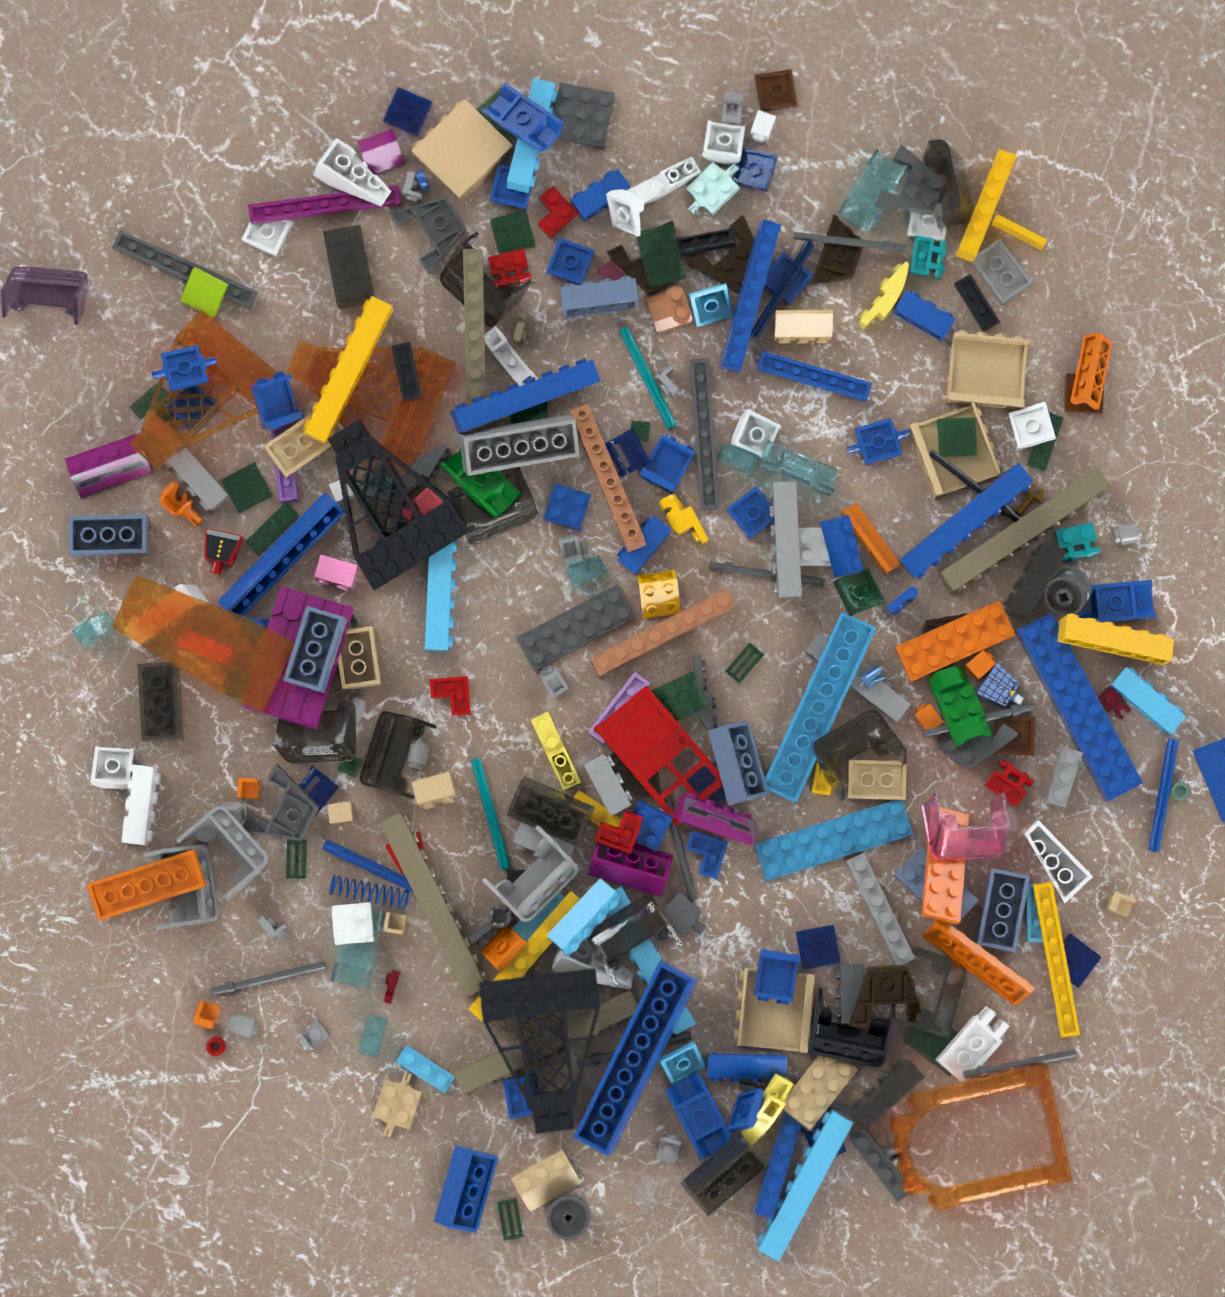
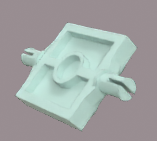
M712 162L686 188L695 199V202L688 210L694 214L702 207L714 215L740 189L731 178L739 168L733 163L725 171Z

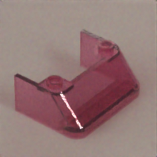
M1005 792L1000 793L989 803L992 826L958 827L957 819L952 813L941 812L938 794H933L922 804L930 851L933 857L945 860L997 858L1004 852L1010 826Z

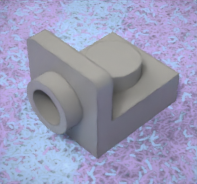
M411 171L407 173L402 194L409 202H421L422 194L413 191L417 189L418 179H416V173Z
M554 665L543 668L541 673L538 674L539 679L552 698L569 689Z
M262 916L257 920L271 939L277 938L279 940L287 933L285 931L288 928L286 924L275 930L274 928L277 925L270 917Z
M318 1020L298 1035L300 1038L298 1042L304 1050L308 1048L311 1051L330 1035Z
M667 1133V1136L662 1135L656 1158L675 1164L682 1143L678 1140L679 1136Z

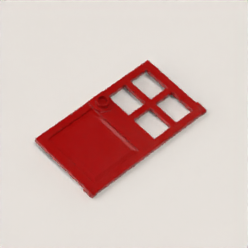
M647 685L607 719L593 728L665 813L674 817L672 821L675 826L679 825L681 821L674 816L673 810L664 801L668 795L681 784L688 792L698 795L686 780L704 765L717 780L698 795V799L704 801L723 785L718 769ZM689 746L700 761L682 776L670 761ZM666 765L678 780L659 795L647 780Z

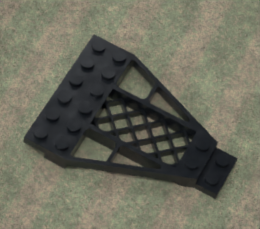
M361 419L328 438L329 443L337 454L335 458L354 559L374 591L470 532L460 516L462 513L453 498H449L384 448L378 440L370 435ZM369 459L368 468L359 466ZM373 459L382 461L380 471L371 469ZM390 459L417 479L418 483L407 489ZM358 469L367 471L365 481L356 479ZM370 472L380 474L378 484L369 482ZM383 475L392 478L390 488L381 485ZM357 483L364 484L363 491H361ZM347 484L365 512V515L355 522L353 521ZM421 484L443 499L442 504L424 515L410 494L411 490ZM368 485L377 488L375 498L366 495ZM380 489L389 491L388 501L378 499ZM393 492L402 494L400 504L391 502ZM367 499L374 501L372 508ZM378 502L387 504L385 514L376 512ZM390 505L400 507L398 517L388 515ZM403 508L412 511L411 520L401 518ZM377 516L384 517L383 524H381ZM388 518L397 520L395 530L386 528ZM365 519H369L380 536L381 541L365 552L360 553L354 526ZM400 522L408 523V525L399 530Z
M596 968L478 982L483 1023L533 1113L535 1134L575 1129L572 1110L600 1010ZM594 1008L595 1012L588 1036L569 1038L566 1013ZM561 1012V1019L554 1013ZM548 1014L543 1021L535 1017L536 1015ZM550 1015H553L560 1021L553 1030L544 1024ZM522 1017H528L523 1023ZM531 1017L540 1023L534 1033L525 1026ZM512 1018L518 1019L521 1043L515 1046L501 1047L489 1026V1022ZM561 1024L564 1039L556 1033ZM542 1026L551 1031L545 1041L536 1035ZM524 1029L532 1034L526 1043ZM553 1034L562 1040L556 1049L547 1044ZM533 1037H536L543 1043L536 1052L527 1046ZM587 1041L577 1079L574 1080L569 1045L572 1042ZM563 1044L565 1046L566 1058L557 1052ZM545 1045L553 1051L547 1061L538 1054ZM526 1048L534 1054L528 1062ZM522 1050L526 1086L521 1085L504 1051ZM555 1054L564 1059L558 1069L549 1063ZM536 1056L545 1062L539 1071L530 1066ZM566 1063L568 1077L565 1076L562 1072H560V1070ZM547 1065L556 1071L549 1080L540 1074ZM528 1067L536 1073L531 1081L529 1079ZM558 1073L566 1079L560 1089L552 1083V1080ZM538 1076L547 1082L541 1091L532 1085ZM569 1082L570 1089L563 1090ZM549 1084L558 1090L544 1092ZM531 1088L538 1093L531 1094Z

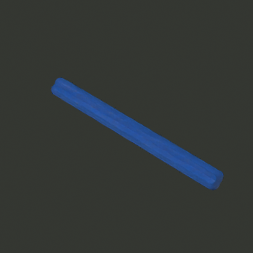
M1172 738L1167 741L1148 849L1153 852H1159L1178 749L1179 741Z
M330 840L325 841L323 845L324 851L413 892L406 876Z

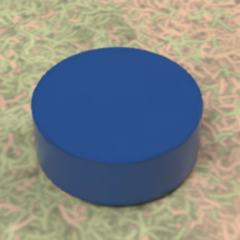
M418 171L417 178L421 189H428L429 183L425 171Z

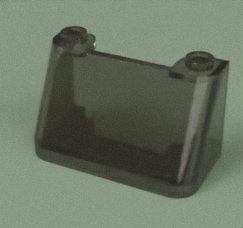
M942 139L930 140L922 157L923 163L932 167L936 174L945 173L949 191L942 198L943 210L941 215L936 217L937 227L942 228L968 223L974 210L962 157L946 141Z
M520 467L504 469L502 471V475L521 494L513 505L498 517H493L482 505L479 506L460 487H455L447 492L449 498H453L462 513L460 516L470 530L465 535L469 544H478L537 518L538 511Z
M344 700L337 704V710L323 711L317 730L278 719L273 746L284 760L293 764L353 761L357 752L356 706L352 701Z

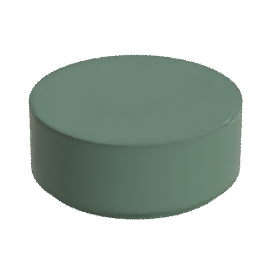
M1176 782L1171 785L1170 796L1173 800L1183 801L1188 798L1190 789L1186 783Z

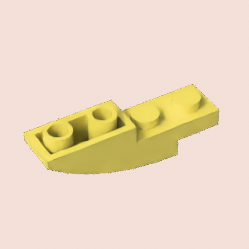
M905 262L903 265L899 263L892 271L894 274L890 279L886 277L879 286L881 288L878 292L880 295L873 301L872 305L874 306L869 311L866 309L859 316L861 320L858 325L861 328L865 329L876 316L883 321L890 313L902 292L909 263Z
M547 711L530 719L563 791L581 783L549 712Z
M775 1073L764 1091L763 1104L759 1108L756 1125L754 1128L736 1132L734 1138L748 1146L753 1145L769 1129L786 1104L784 1099L792 1088L793 1083Z

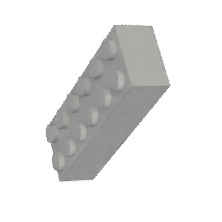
M570 414L459 433L463 470L468 476L580 456L576 419Z

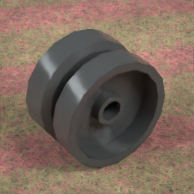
M1074 568L1063 569L1057 572L1045 587V603L1057 615L1065 617L1067 614H1077L1091 598L1093 591L1091 581L1080 570Z
M572 1194L561 1195L554 1199L549 1206L547 1223L551 1232L564 1240L577 1239L585 1233L590 1222L589 1207L585 1201L579 1196ZM565 1215H572V1220L566 1221Z

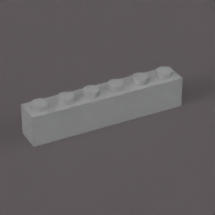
M153 410L135 425L139 429L136 433L143 440L147 438L151 442L149 447L156 455L160 453L164 457L161 461L168 468L173 467L176 473L174 475L181 483L185 481L189 485L186 489L194 497L196 495L200 497L201 501L199 503L206 511L210 509L212 512H215L230 498Z
M796 481L773 482L772 487L768 488L769 499H772L773 506L769 507L770 518H773L774 524L770 526L771 537H774L771 553L772 556H775L772 572L773 575H776V583H773V592L777 594V599L800 598L802 596Z
M819 633L804 653L818 663L830 636L826 633L823 635ZM861 661L849 688L894 724L897 723L911 705L908 702L909 698L902 693L897 694L893 690L894 687L887 681H884V683L882 681L877 682L869 689H866L864 685L858 687L862 683L859 677L868 671L863 667L864 663Z
M861 853L845 861L894 965H903L915 959L865 854Z

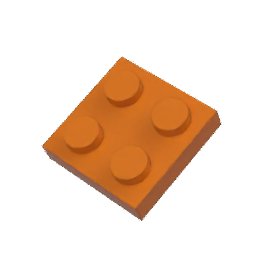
M507 925L498 931L480 953L502 972L527 942Z

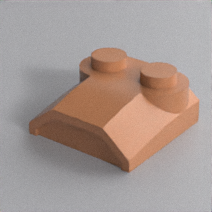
M672 286L668 290L645 298L657 334L693 323L691 311L682 286Z

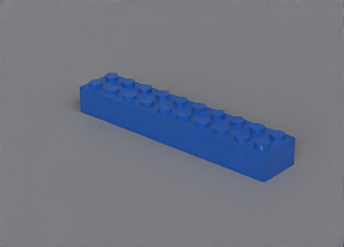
M1051 612L1018 629L1015 634L1075 747L1079 752L1083 753L1081 758L1104 801L1107 802L1143 784L1070 645L1057 642L1059 624Z
M659 961L573 1136L574 1138L606 1156L614 1153L699 980L698 978L666 961Z

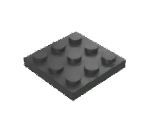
M560 83L553 115L562 120L564 125L557 140L604 149L615 93Z

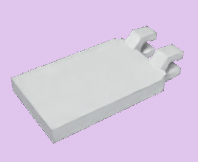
M987 1006L979 1013V1016H972L935 1059L963 1085H966L971 1079H964L963 1071L976 1069L977 1066L983 1065L1003 1042L1000 1038L1009 1027L1000 1018L990 1027L988 1023L996 1013Z

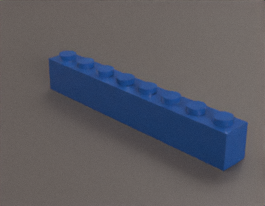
M765 219L759 222L719 368L736 373L741 371L781 224Z
M584 358L576 361L575 366L570 367L567 364L559 367V372L552 373L551 370L541 374L542 378L535 380V377L524 380L525 384L518 386L516 383L507 386V391L502 393L500 390L489 393L490 397L483 399V396L472 399V404L466 405L464 402L454 406L455 410L450 411L457 433H463L600 382L594 361H587Z
M1016 463L898 561L912 578H921L928 572L926 568L931 564L935 566L942 561V555L946 552L948 554L953 552L957 548L956 544L959 541L965 542L972 536L971 532L975 528L979 530L986 525L987 522L985 520L987 518L997 516L1002 511L1000 508L1003 505L1013 503L1017 499L1015 496L1020 491L1025 493L1032 487L1030 483L1034 480L1020 463Z
M324 492L218 600V603L239 622L329 530L345 511Z

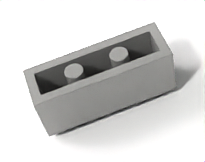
M1067 747L1060 748L1043 803L1060 809L1066 807L1083 754L1082 752Z
M603 754L584 764V767L610 816L631 806L630 801L633 798L629 791H624L621 786L624 781L619 772L615 774L612 769L615 764L610 755L606 757Z
M521 821L513 843L516 844L515 848L524 852L527 849L534 851L533 855L539 858L540 856L536 852V848L544 837L538 832L536 826ZM545 831L570 857L575 843Z

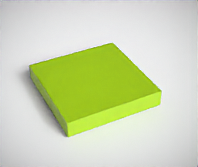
M194 267L180 301L214 318L229 284Z

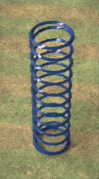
M335 874L332 877L329 890L330 895H333L336 883L340 878L338 896L340 897L344 883L347 879L346 898H348L351 886L354 882L353 900H355L357 891L362 882L360 901L363 900L365 891L369 884L368 903L370 902L373 891L376 887L375 904H377L381 891L384 887L383 906L386 903L389 891L391 889L390 908L392 907L396 894L399 891L397 908H400L403 896L406 892L403 910L406 909L409 897V890H404L400 899V888H397L393 896L392 886L389 887L386 894V887L385 885H383L378 894L377 883L373 886V889L371 891L370 882H368L364 888V883L361 880L356 888L355 878L351 881L349 886L348 877L344 879L343 883L341 881L340 875L337 877L336 881Z

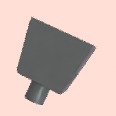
M680 891L676 893L657 921L684 935L690 929L700 935L706 927L705 924L697 920L701 912Z

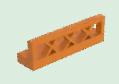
M1100 332L1084 335L1070 400L1074 405L1087 403L1094 410L1100 407L1112 348V342ZM1102 343L1105 345L1104 352L1102 349ZM1092 391L1094 395V400L1091 399Z
M857 503L841 512V516L849 515L855 536L884 576L901 565Z

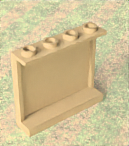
M466 99L462 102H457L452 108L453 111L449 115L445 114L439 120V124L435 128H430L425 134L426 137L422 141L418 140L411 150L412 156L414 158L417 157L454 194L459 202L513 152V145Z
M958 330L957 333L954 332L951 339L946 403L970 405L974 402L975 406L1012 410L1023 409L1025 404L1023 396L1027 348L1030 340L1025 339L1024 336L1007 338L1004 334L987 336V333L976 332V334H968V331Z
M974 402L969 406L927 421L910 424L908 427L934 499L969 486L932 459L929 455L932 449L976 483L997 477L1001 473V463L994 456L995 447L992 441L989 442L987 437L989 434L987 426L982 424L980 419L982 417L979 406H975Z
M744 967V971H740L739 983H742V991L738 990L737 1002H741L740 1010H736L735 1022H739L738 1030H734L733 1041H737V1046L808 1053L815 975L797 973L793 1002L789 1001L788 1005L778 1004L777 999L769 998V1002L757 1000L758 996L753 995L757 969Z

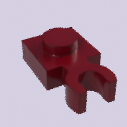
M1110 685L1098 696L1102 707L1109 713L1114 710L1116 717L1120 720L1124 718L1120 714L1121 709H1125L1126 712L1131 711L1129 706L1120 703L1123 698Z
M392 970L391 973H387L385 984L388 986L383 1002L392 1004L400 971Z

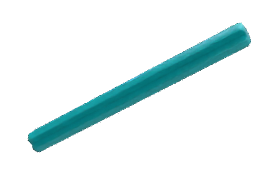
M629 327L620 329L619 333L667 429L675 428L677 424Z
M480 758L471 760L472 768L501 870H506L510 868L508 855L482 761Z

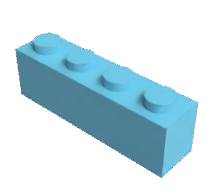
M1131 667L1122 669L1110 686L1166 735H1171L1186 718L1183 714L1184 711L1179 706H1173L1169 703V698L1161 692L1157 693L1149 681H1143L1139 678V673Z
M599 879L547 934L548 938L569 956L577 950L579 944L585 938L591 935L592 930L604 921L606 915L618 906L621 898L616 891Z

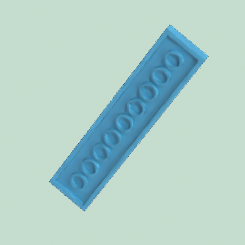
M841 612L766 775L765 781L769 791L797 803L877 627Z

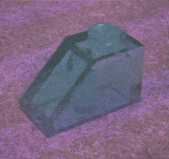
M723 444L716 461L751 477L759 455L741 447Z
M599 555L565 569V574L573 589L608 573Z
M106 612L85 621L74 628L72 632L80 645L86 649L118 629L110 614Z
M369 1014L358 1053L376 1058L379 1057L388 1023L387 1018Z

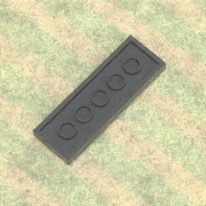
M617 584L516 637L535 672L636 619Z

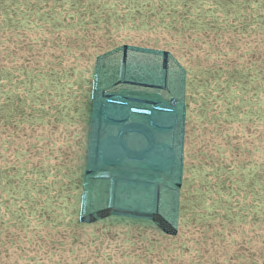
M876 148L838 213L845 221L861 230L871 232L886 207L882 206L879 208L874 206L881 189L894 194L909 167L897 164L886 158Z
M768 440L761 456V468L775 474L780 472L786 478L799 481L805 486H811L813 490L827 496L834 493L835 487L832 484L837 469Z
M372 909L373 942L338 945L331 981L369 988L385 911Z

